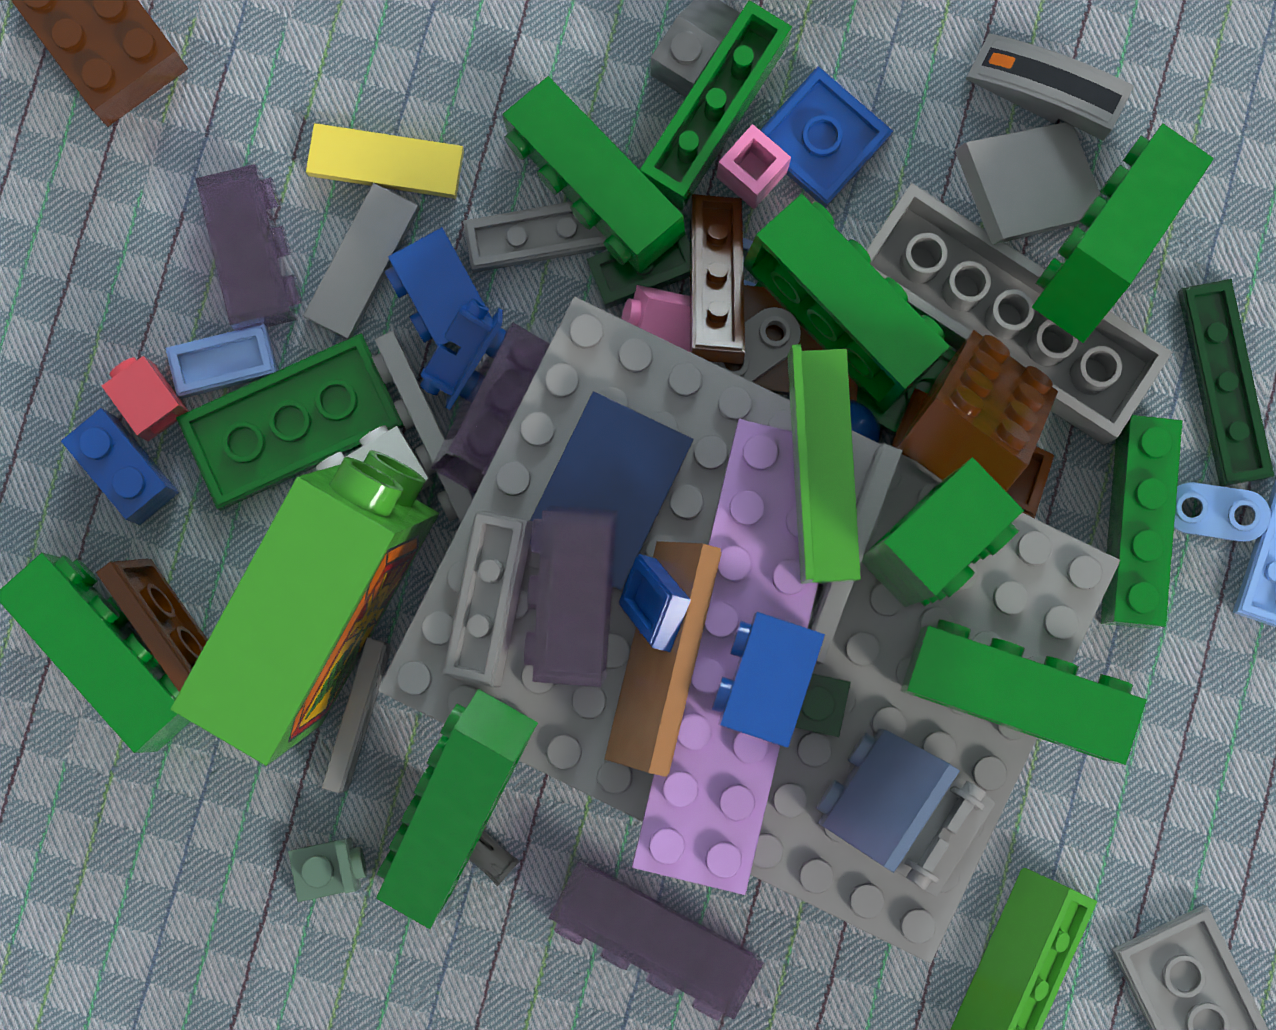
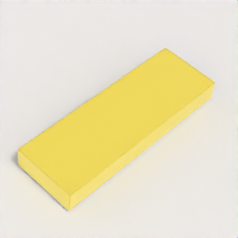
M314 123L306 173L310 177L369 186L375 183L388 189L456 199L464 148L460 145Z

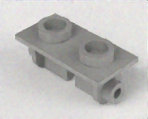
M956 776L899 864L896 872L937 898L997 801L986 795V792L976 785Z

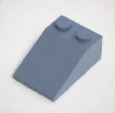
M878 729L874 737L866 732L860 738L847 760L855 765L843 784L836 780L831 783L816 808L824 813L818 824L894 873L960 770L888 730Z

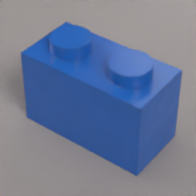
M443 227L388 256L393 267L384 272L397 296L401 298L409 294L418 312L409 317L423 343L433 339L438 347L439 343L444 345L450 342L444 336L459 312L461 305H468L471 299H476L484 304ZM488 311V313H487L486 315L489 316L490 318H492L491 315H490V313H489V311Z
M102 408L61 440L63 445L121 515L130 522L141 525L179 493L119 419Z
M760 612L754 614L751 624L740 621L730 651L731 655L740 657L733 680L722 676L712 706L713 711L722 713L718 725L788 748L825 634Z

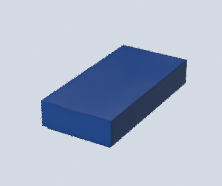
M638 554L619 599V605L652 648L671 652L691 599L656 558Z

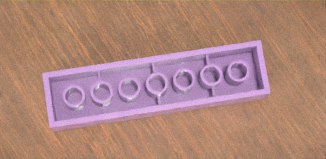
M739 419L708 545L721 548L720 552L722 553L674 756L667 777L653 774L632 868L746 895L780 745L718 725L722 713L713 711L712 706L722 676L733 680L740 657L730 654L740 621L751 624L754 614L760 612L808 628L818 583L801 584L792 431Z

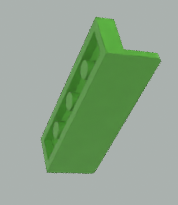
M795 344L791 346L787 357L801 584L859 581L861 576L847 349L802 351L801 344Z
M1027 868L1021 869L950 1030H1041L1097 901Z

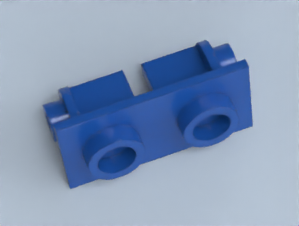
M471 299L468 305H461L459 312L445 333L444 338L460 346L458 351L454 352L439 343L427 365L420 373L423 378L420 386L423 390L432 395H438L440 390L447 393L446 408L449 410L458 396L463 399L468 398L480 377V372L476 371L475 368L484 354L492 357L496 353L506 334V330L501 328L503 310L498 308L493 318H490L486 315L489 308L476 299Z

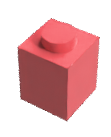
M145 356L138 360L132 357L121 362L110 372L111 379L101 385L135 434L146 441H150L177 421L176 417L189 412L157 366Z

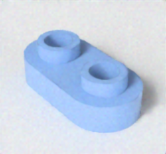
M1195 482L1177 486L1174 528L1179 532L1248 542L1260 537L1270 524L1271 512L1269 505L1256 492ZM1194 498L1201 503L1202 511L1199 516L1190 518L1183 513L1182 503L1186 499ZM1247 506L1252 509L1254 519L1250 525L1244 526L1236 522L1234 513L1238 507Z

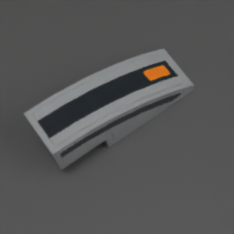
M991 33L988 34L966 77V80L1054 124L1059 118L1102 141L1112 131L1134 88V85L1071 57L1043 47Z

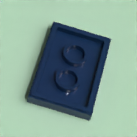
M593 391L530 521L534 522L529 547L621 591L629 576L634 560L638 557L694 439Z

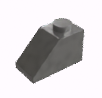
M693 0L677 16L652 54L650 75L684 97H687L740 13L720 0Z

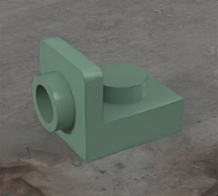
M352 837L288 851L298 902L340 893L356 892L362 888L360 879L367 877L363 850L361 847H353Z

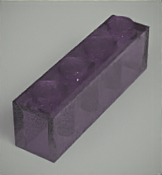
M579 859L549 915V919L557 923L554 931L562 937L578 945H581L584 938L603 948L600 956L606 961L624 970L628 969L630 963L649 973L645 980L646 982L669 995H673L677 988L695 999L691 1006L717 1021L720 1020L722 1014L735 1019L764 964L760 956L582 859Z

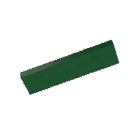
M1232 279L1181 288L1178 291L1219 486L1225 487L1271 478L1274 476Z

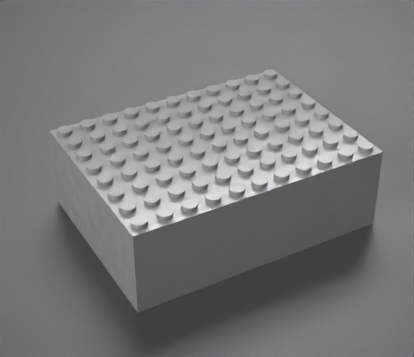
M574 296L378 691L445 724L455 705L458 703L466 708L477 690L480 689L538 722L519 760L520 762L642 821L653 774L604 760L636 629L634 623L619 605V599L624 586L620 591L529 547L501 687L493 688L443 676L475 511H486L530 521L594 391L694 439L639 554L653 557L656 541L703 543L708 545L738 420L742 419L792 431L790 400ZM852 431L857 500L874 452L881 444ZM901 454L865 553L942 480L918 462ZM1021 513L1012 522L1019 532L993 556L990 554L984 560L980 559L975 564L971 563L968 565L975 574L949 598L946 596L941 601L938 599L933 604L930 602L925 607L918 602L905 608L861 562V580L854 581L824 663L820 665L815 664L813 674L851 682L840 736L834 737L795 728L789 747L780 746L750 875L930 964L1037 738L901 692L900 690L920 629L928 625L936 628L938 620L941 619L971 629L969 639L990 646L992 638L1020 645L1025 648L1023 658L1044 664L1046 656H1051L1072 663L1120 562L1119 559L1024 513ZM818 583L808 629L825 583ZM878 729L888 730L960 770L957 775L958 777L976 785L985 791L986 795L997 801L937 898L895 871L893 873L818 824V821L824 814L816 808L819 801L834 780L841 784L844 783L855 766L847 761L848 757L866 732L874 737Z

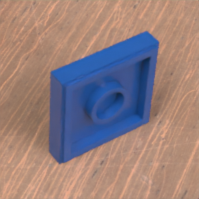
M819 66L760 129L761 132L791 156L786 175L825 208L840 194L893 133L892 129Z

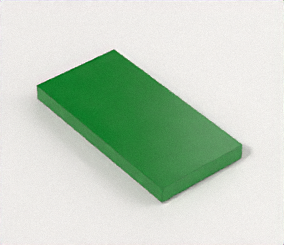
M362 333L176 417L213 502L220 511L309 471L336 453L342 452L344 455L361 447L360 439L381 426H386L388 430L396 426L399 429L405 427L395 408L388 388L372 359V353Z

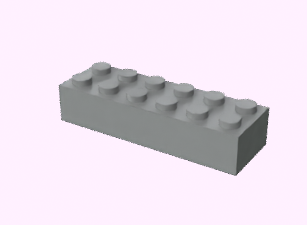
M913 183L909 185L866 250L871 258L870 264L884 279L886 277L894 279L904 289L908 296L907 302L921 317L923 315L929 316L941 327L945 334L944 341L958 350L973 330L983 337L984 335H991L997 338L1009 349V356L1025 367L1033 366L1038 368L1051 379L1052 387L1058 393L1050 411L1102 445H1106L1118 438L1173 353L1111 311L1107 313L1084 343L1080 342L1032 308V305L1044 290L1035 284L1045 270L1043 267L1006 243L991 245L986 230Z

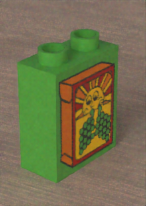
M374 450L369 451L364 462L344 457L340 465L297 476L170 710L265 766L269 765L321 726L361 656L367 637L371 638L440 514L416 500L426 480L407 465Z

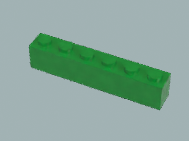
M480 689L477 690L466 708L458 703L455 705L440 732L442 737L427 761L429 766L413 792L416 795L401 819L403 823L388 848L390 851L377 872V876L383 878L384 881L376 899L426 928L431 929L466 867L538 722Z

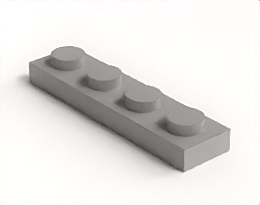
M390 331L374 339L380 353L372 356V359L383 382L387 384L394 381L402 399L393 403L406 430L415 426L423 444L416 447L415 450L427 475L429 476L437 472L445 488L437 496L448 520L452 521L459 518L460 522H462L473 500V496L397 336L393 331Z

